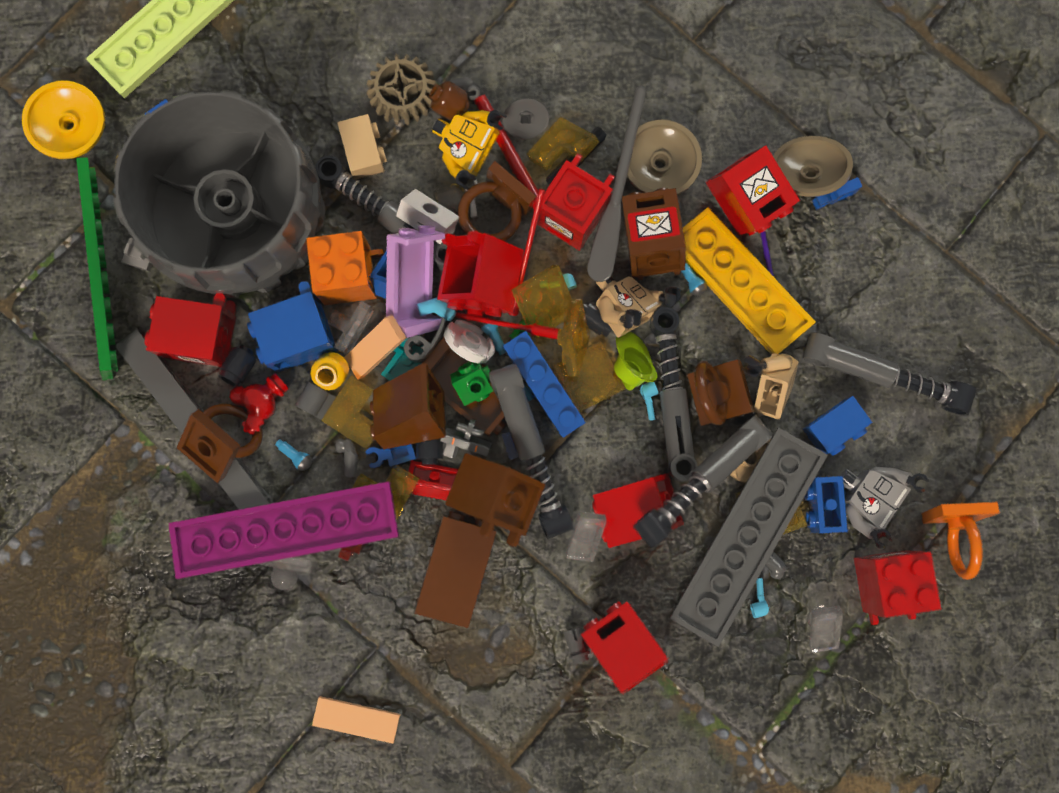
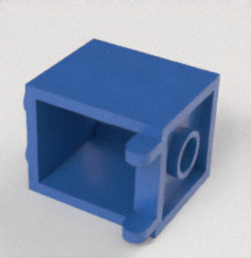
M302 281L299 284L301 295L248 313L251 322L247 323V327L252 338L257 339L259 345L256 348L258 359L261 364L265 363L268 368L278 373L318 359L324 353H335L338 351L322 303L312 292L310 284L306 281Z

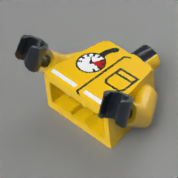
M484 110L465 112L462 116L455 115L450 124L439 118L433 126L432 132L443 138L439 149L443 151L442 159L447 169L456 179L457 184L466 190L469 189L466 185L469 179L476 180L500 133L498 130L503 129L498 123L502 117L506 118L507 115L497 110L491 112Z

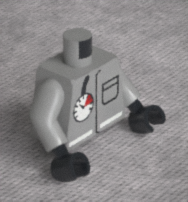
M874 467L873 469L863 470L859 476H856L846 469L841 476H843L844 487L849 490L845 495V505L852 527L869 539L874 538L877 548L884 549L885 545L878 540L881 537H886L892 541L891 534L885 527L911 489L907 486L912 485L918 493L925 492V489L916 486V483L919 480L929 482L926 475L918 473L912 477L911 473L896 468Z

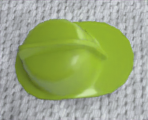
M628 332L619 338L616 336V346L619 355L614 364V371L622 380L625 388L633 390L645 381L654 382L657 379V372L644 342L632 332Z

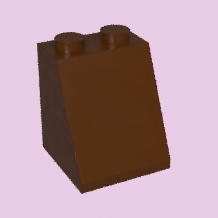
M426 363L416 366L373 390V401L370 402L373 424L370 426L372 439L377 441L383 450L446 437L444 391Z

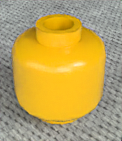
M324 353L318 357L311 367L312 381L323 390L337 389L348 377V362L338 353Z

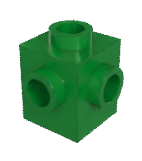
M469 361L462 364L458 371L450 374L452 385L464 406L474 401H482L494 391L488 373L491 370L488 366L483 368L482 364Z

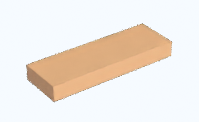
M393 315L385 317L344 357L357 380L364 378L406 339V336Z
M320 696L312 726L394 743L400 714Z

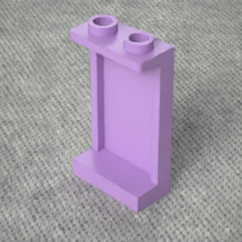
M422 225L418 226V230L402 228L399 229V233L387 235L386 317L393 315L406 338L438 330L441 324V317L434 316L432 313L421 317L417 308L418 303L432 299L434 240L445 239V233L435 231L434 226Z

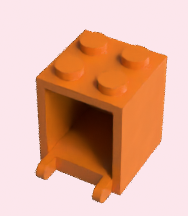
M362 231L306 238L312 292L324 305L377 299L369 276L373 271L372 258L382 257L384 255L383 249L371 250Z

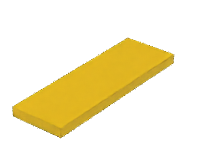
M709 207L683 227L686 245L685 262L690 265L700 278L705 280L707 286L771 355L774 353L780 354L816 323Z

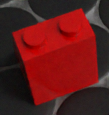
M668 473L593 495V510L600 518L602 525L600 529L603 541L607 542L608 548L642 539L632 526L652 508L663 507L664 501L672 499L674 490ZM681 514L675 518L676 522H673L672 525L673 530L684 525Z

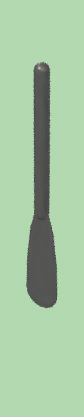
M638 86L635 90L611 200L602 216L587 265L589 276L597 282L608 280L614 269L621 226V200L646 96V88L644 86Z

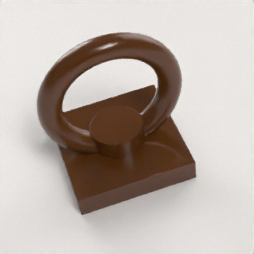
M494 161L488 168L486 182L472 186L462 196L458 206L459 223L466 235L469 231L480 232L470 222L469 206L476 196L485 192H492L493 196L503 206L511 208V219L504 230L489 235L506 241L519 228L522 214L526 216L531 211L536 195Z
M740 359L712 366L707 361H701L696 365L695 372L687 374L701 426L711 423L721 425L726 419L755 412Z
M217 404L207 408L204 412L199 409L193 412L177 445L179 451L216 483H219L226 477L234 458H242L253 454L260 447L263 439L262 427H260V432L252 434L250 442L240 447L241 445L211 420L217 415L227 414L246 421L249 412L233 404Z

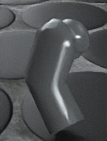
M348 437L346 439H337L336 451L338 453L344 452L343 475L346 477L357 476L358 455L353 440Z
M773 551L766 566L770 569L769 572L772 578L781 579L784 576V572H786V564Z

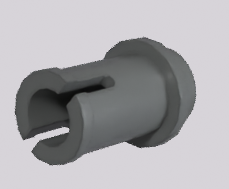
M580 627L563 632L571 655L568 658L569 660L572 659L573 665L589 660L588 654L590 652L586 651Z

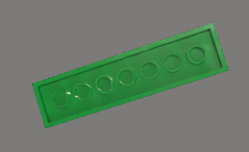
M76 158L99 369L103 381L114 379L113 372H118L116 350L110 351V346H115L113 324H107V320H113L110 297H104V294H110L107 271H101V269L107 268L104 245L98 244L104 243L101 219H96L101 218L98 193H94L98 192L95 167H89L88 158Z

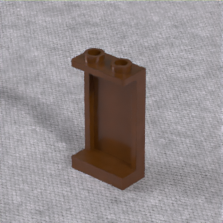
M443 338L422 364L426 363L442 387L445 403L469 422L471 418L477 420L475 427L484 430V434L489 438L493 434L498 436L507 425L504 422L505 416L499 399L493 391L486 399L479 402L474 401L464 406L452 385L450 374L458 371L462 364L469 361L454 352L446 343L445 338Z
M449 511V515L442 514L441 523L423 584L414 606V614L468 628L497 531L493 528L489 537L482 536L480 528L483 520L476 519L475 523L464 520L465 515Z

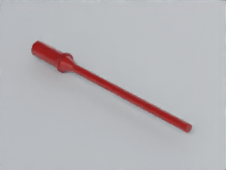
M542 188L538 192L523 256L513 313H508L511 316H518L522 296L525 292L523 280L545 191Z
M458 312L455 315V318L524 330L532 336L536 335L560 340L562 337V329L537 325V323L522 325Z

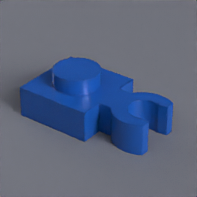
M858 177L850 181L848 180L838 190L826 195L816 196L812 200L813 205L818 210L830 203L833 204L855 195L863 186Z
M413 444L384 450L371 447L365 451L367 455L377 453L378 455L377 462L369 464L370 468H379L386 460H388L390 467L416 460Z

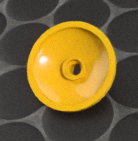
M55 81L40 87L29 97L22 113V127L28 141L44 155L56 159H72L87 153L98 143L105 127V114L99 99L85 86L72 81ZM71 123H74L73 128L67 130V126Z

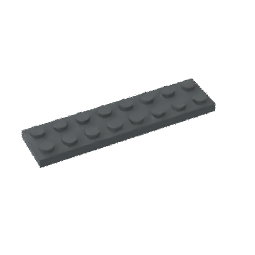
M779 427L776 429L670 615L671 620L717 647L720 646L828 456L826 453Z

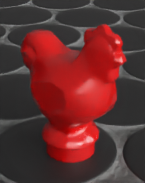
M276 373L270 377L268 376L266 378L267 382L264 385L252 384L245 388L238 386L230 391V400L238 406L246 407L249 412L246 421L242 423L245 433L252 435L255 432H260V427L264 425V421L270 418L276 411V397L284 396V393L289 390Z

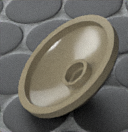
M654 120L639 126L627 174L628 180L642 193L653 192L659 188H676L677 195L683 193L695 182L701 169L702 153L697 139L686 127L670 120ZM662 162L664 167L658 168L655 163Z
M806 136L793 139L782 145L773 155L796 195L816 197L832 193L841 188L852 174L853 159L850 152L841 143L826 137Z

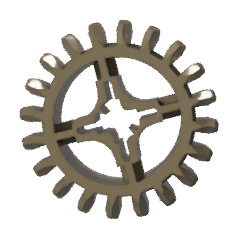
M407 53L404 59H400L397 54H395V60L393 61L385 57L386 64L382 65L377 62L376 67L378 71H371L370 76L372 79L367 80L369 88L367 96L371 99V107L376 108L378 116L384 115V119L387 122L393 117L397 125H399L401 119H404L405 124L409 125V119L413 117L416 122H419L418 114L421 113L427 116V108H431L432 99L429 98V94L434 85L437 84L433 80L434 73L428 71L426 63L420 64L417 56L412 61H410V56ZM404 74L412 75L419 80L416 81L415 78L409 79L405 77ZM395 76L392 81L387 82L391 77ZM401 81H402L403 87H404V91H403L404 98H402V95H401V92H400V88H401L400 82H401ZM419 96L414 102L409 104L413 97ZM389 98V101L396 100L401 106L393 105L385 99Z

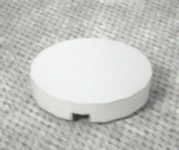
M456 320L455 323L450 322L444 331V338L450 348L470 362L486 363L495 353L492 339L489 337L486 339L482 335L483 331L481 328L464 320Z

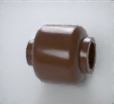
M444 81L440 85L436 84L430 91L429 98L432 99L431 109L446 120L452 121L455 115L462 116L467 112L469 108L468 95L465 90L453 82Z

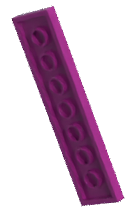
M390 482L168 523L176 579L399 537Z

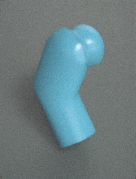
M437 297L417 304L421 317L435 313L446 321H451L456 315V310L448 308V303L437 300Z

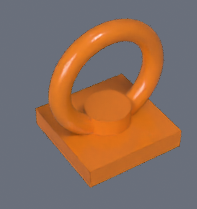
M998 502L942 504L923 512V524L948 523V554L956 574L965 580L976 577L982 563V541L975 522L999 514ZM966 529L970 544V561L967 568L963 564L959 550V532Z

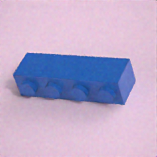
M526 331L502 346L511 361L517 365L522 378L561 437H565L586 423Z

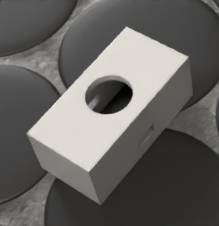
M417 189L401 199L396 215L417 230L418 226H422L418 224L420 222L423 225L434 226L435 231L444 232L445 234H453L459 220L458 215ZM440 239V240H434V241H436V242L439 243V244L442 243V240H441V239Z

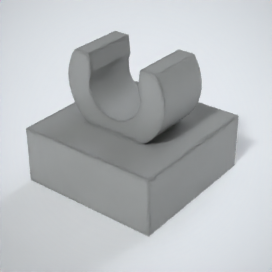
M129 238L121 262L125 265L150 272L152 264L134 246V238Z

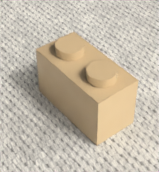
M368 114L337 122L350 172L354 180L385 172L382 163L387 162L383 146L378 147L376 139L380 138L377 123H371Z

